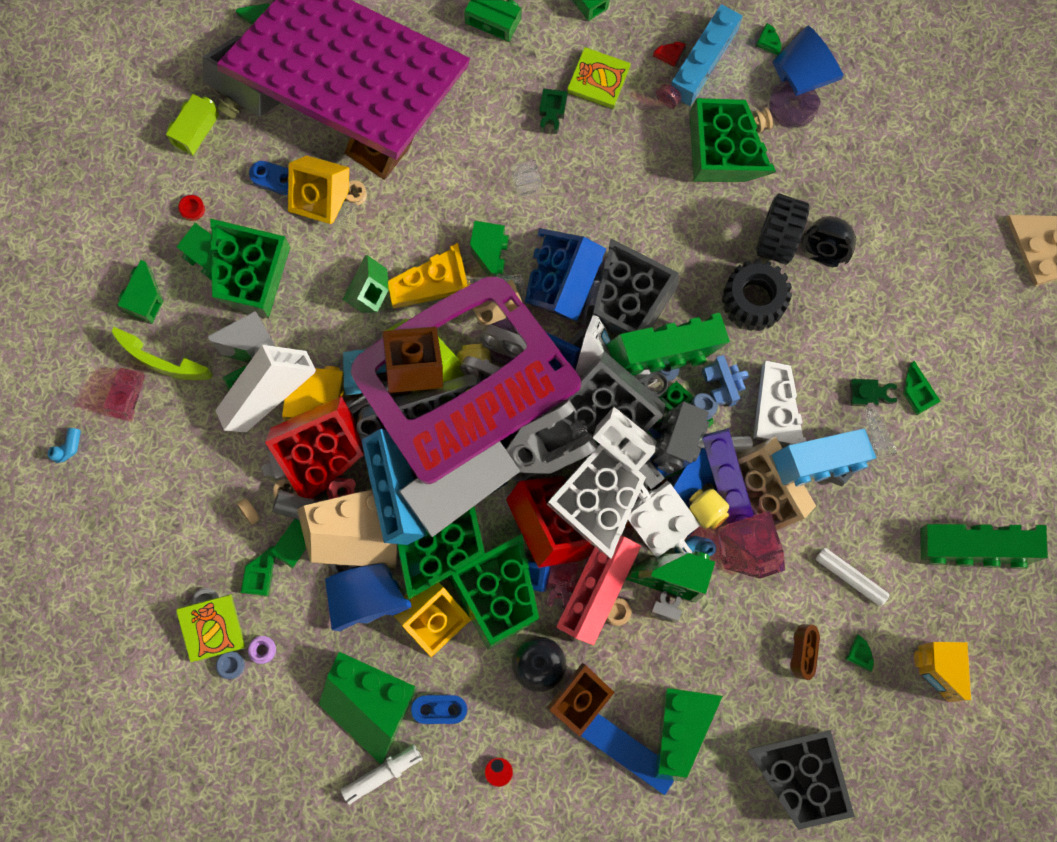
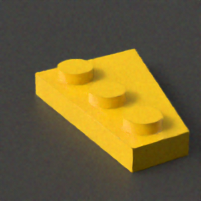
M458 243L451 246L450 250L441 255H434L430 258V261L421 266L413 267L388 281L393 309L447 298L468 286Z

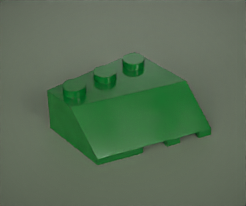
M697 98L689 111L694 182H747L776 172L773 163L770 164L767 157V148L759 138L756 122L746 100Z
M210 219V227L212 229V297L241 312L251 314L256 311L258 316L269 319L291 248L286 237Z
M474 506L433 537H430L426 531V536L408 545L398 544L408 599L413 598L485 556Z
M339 651L327 676L319 705L382 765L418 687Z

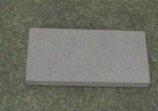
M499 441L435 483L424 484L417 477L399 490V493L430 537H433L518 474L520 470Z

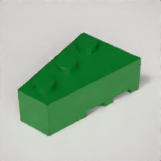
M671 688L665 690L662 701L655 778L680 782L687 779L723 696Z

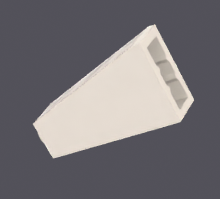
M262 345L215 410L225 431L248 432L310 378L316 370L307 351Z

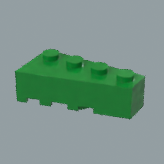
M716 313L711 314L710 318L701 322L700 317H697L679 326H676L674 322L661 326L654 331L651 327L623 333L609 342L607 347L610 356L633 376L644 370H649L650 373H653L665 367H670L673 370L690 363L692 366L704 364L707 362V357L730 343V339L721 314Z
M926 524L920 528L921 560H929V565H946V561H956V566L970 567L973 566V562L983 563L985 568H1000L1001 564H1010L1011 569H1028V565L1048 558L1047 525H1035L1034 528L1029 530H1022L1021 525H1009L993 530L992 524H980L970 526V530H966L965 524Z

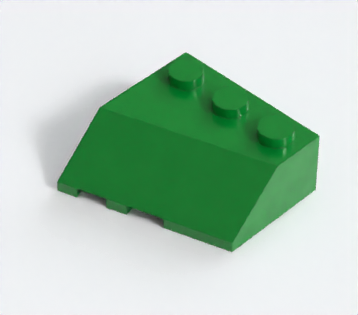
M522 534L485 553V556L450 575L448 578L487 650L511 638L539 619Z
M694 551L693 554H665L658 558L653 555L632 566L625 580L661 592L666 591L667 594L676 597L680 596L682 599L696 603L706 595L715 561L709 560L710 556L699 551Z

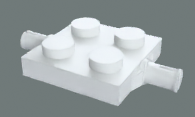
M668 481L659 488L649 492L642 485L638 495L640 499L632 508L628 521L656 558L673 547H676L679 553H685L684 548L687 553L692 554V550L684 539L701 525Z

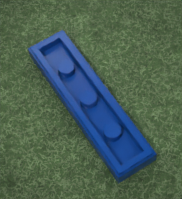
M600 714L594 718L581 735L663 795L667 793L673 784V780L655 778L657 755Z

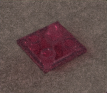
M769 511L718 528L721 559L724 569L758 579L785 571L784 551Z

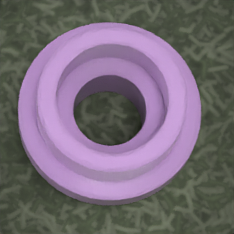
M266 636L254 638L248 647L249 657L258 664L270 662L276 654L274 641ZM265 645L267 647L265 655L258 654L259 646Z

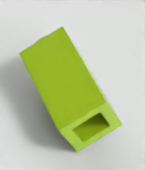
M192 94L190 99L183 103L181 112L176 120L172 121L168 126L166 136L170 143L193 156L219 117L215 107L216 104L205 96L200 98Z

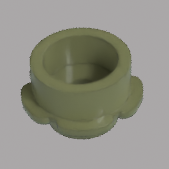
M226 96L225 100H218L220 103L217 109L233 119H235L238 113L241 114V111L238 109L239 104Z

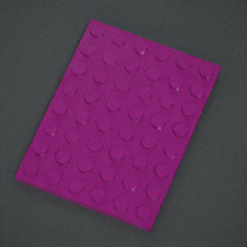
M275 0L217 63V70L397 160L466 70L470 58L353 0Z

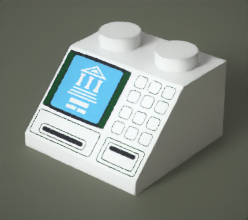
M595 315L592 316L586 331L575 370L579 377L604 351L610 356L607 344L612 339L599 317Z

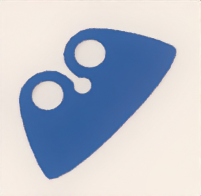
M701 448L695 462L685 467L673 487L688 509L690 507L689 499L698 490L702 489L705 484L711 483L714 490L718 493L705 448Z

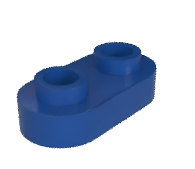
M258 161L251 166L249 176L254 185L282 195H288V182H281L283 178H288V168L267 161ZM260 170L266 171L263 175H258Z
M456 695L420 696L413 702L411 708L413 718L421 724H457L465 719L468 711L466 702ZM427 704L431 707V713L425 716L421 713V707ZM452 704H456L459 707V712L456 715H451L448 711Z

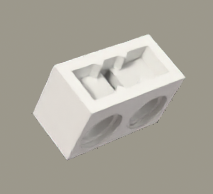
M615 407L596 426L593 439L636 473L654 454L657 442Z

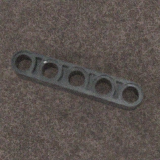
M470 374L443 382V388L418 390L392 399L406 419L414 420L447 403L440 400L441 397L448 395L454 399L466 392L468 388L476 386L483 380L478 375ZM417 404H425L427 407L425 409L419 410L416 409L414 406ZM370 405L360 410L357 419V432L361 437L365 438L379 429L386 430ZM373 420L375 424L369 426L364 424L363 421Z

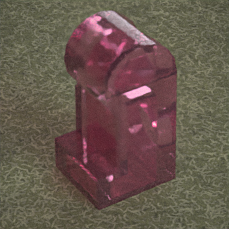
M120 368L103 406L109 417L133 421L134 409L144 382L143 372L127 368Z

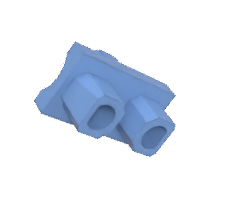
M724 355L716 357L714 363L704 367L702 370L706 383L718 379L720 381L721 388L710 392L717 405L728 404L729 407L737 405L736 402L740 400L738 391L746 389L743 381L749 378L748 372H739L737 364L728 367Z

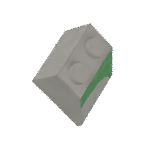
M256 311L208 336L210 342L221 356L247 363L252 360L262 345L276 347Z

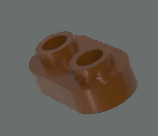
M801 624L793 636L794 648L790 669L795 678L811 680L817 668L820 634L815 625Z

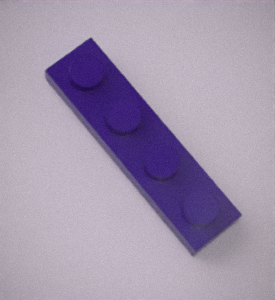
M729 428L705 434L702 439L718 493L729 505L727 511L729 517L726 521L731 538L758 532Z

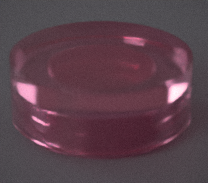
M662 84L656 91L657 99L670 109H674L681 101V95L678 90L669 84Z

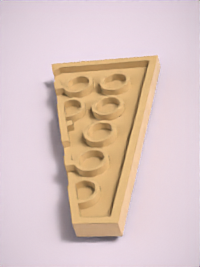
M1008 215L1007 221L1034 286L1056 281L1057 216Z

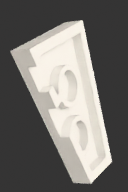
M770 361L762 363L753 439L767 441L776 436L779 443L783 445L806 442L801 429V414H798L795 400L797 394L791 366Z

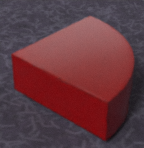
M674 42L664 46L661 45L654 51L653 57L675 67L687 44Z

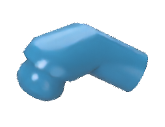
M68 428L65 443L59 447H51L47 453L48 458L55 463H63L74 456L78 451L81 430Z
M695 535L685 541L692 550V553L699 551L712 556L716 552V545L709 538ZM675 548L674 551L678 554L679 551Z

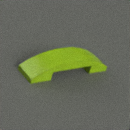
M113 327L111 330L117 341L136 360L155 372L176 379L193 381L208 380L213 376L207 367L184 358L180 367L142 351L143 343L138 337L116 327Z

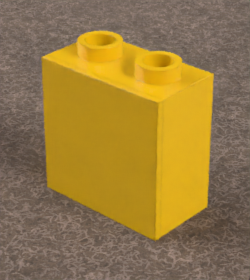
M325 366L324 369L315 368V373L285 398L282 412L283 419L287 421L340 396L343 398L344 372L335 366Z

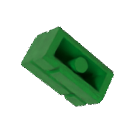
M471 0L464 12L465 24L510 42L521 21L522 8L513 0Z

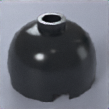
M833 216L822 217L813 222L802 240L804 252L807 249L809 253L818 256L810 259L832 268L838 267L839 263L845 262L847 264L852 258L856 247V235L852 226L845 220Z
M534 636L524 640L516 648L512 657V671L515 679L522 687L532 692H545L553 689L562 680L566 671V657L562 648L555 641L547 637Z

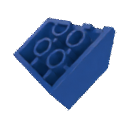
M539 228L538 236L544 237L545 235L546 237L543 240L542 248L534 250L533 258H536L539 264L538 268L530 273L525 303L560 317L578 321L588 293L593 286L598 268L602 263L606 248L584 236Z

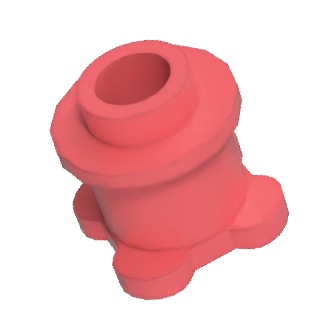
M335 478L327 488V496L329 499L355 494L354 487L356 483L351 478ZM341 487H343V488H344L343 494H342V495H338V494H337L338 489L341 488Z

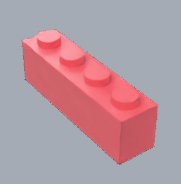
M621 535L611 559L594 547L556 628L576 639L594 645L641 545Z

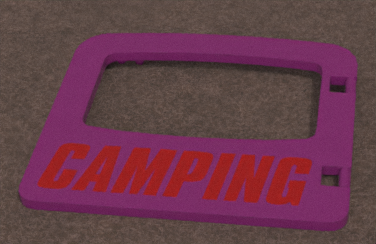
M498 277L483 278L439 301L394 329L435 326L438 328L453 318L487 301L496 303L527 347L511 362L453 400L414 420L406 419L377 376V370L385 364L383 338L359 354L352 364L351 374L353 380L418 479L424 484H433L580 390L581 380L579 375L566 361L560 350L504 279ZM510 300L518 307L511 312L504 305ZM554 358L562 365L557 371H554L548 363Z

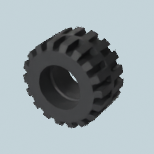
M780 193L774 197L756 247L757 256L785 265L793 259L810 210L808 202Z
M755 259L754 263L751 264L749 260L744 262L743 266H737L729 276L723 290L722 303H725L723 309L725 313L730 312L728 318L731 321L734 319L738 320V327L742 328L743 324L748 325L747 330L752 331L754 327L761 331L764 330L765 326L768 328L772 327L783 316L792 298V293H789L792 286L791 283H786L788 276L786 273H780L782 268L778 265L774 268L771 266L772 262L770 261L762 264L761 259ZM748 285L763 287L768 292L771 303L763 306L750 303L743 294V288Z

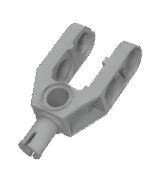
M486 325L479 337V341L486 348L513 359L527 347L520 335L494 325ZM472 356L465 357L460 365V370L465 376L474 374L478 375L482 380H485L501 369V367L491 364L487 359L483 361Z
M569 399L562 401L521 427L511 442L507 451L521 473L550 474L588 456L598 448L592 435L587 434L548 452L543 440L536 434V432L546 427L548 429L552 428L556 422L564 419L572 412L576 413ZM525 448L529 449L532 454L527 452Z

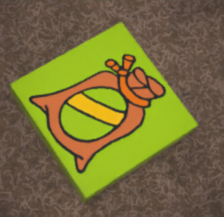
M584 47L567 92L614 109L631 63Z
M232 594L176 609L190 663L246 647Z

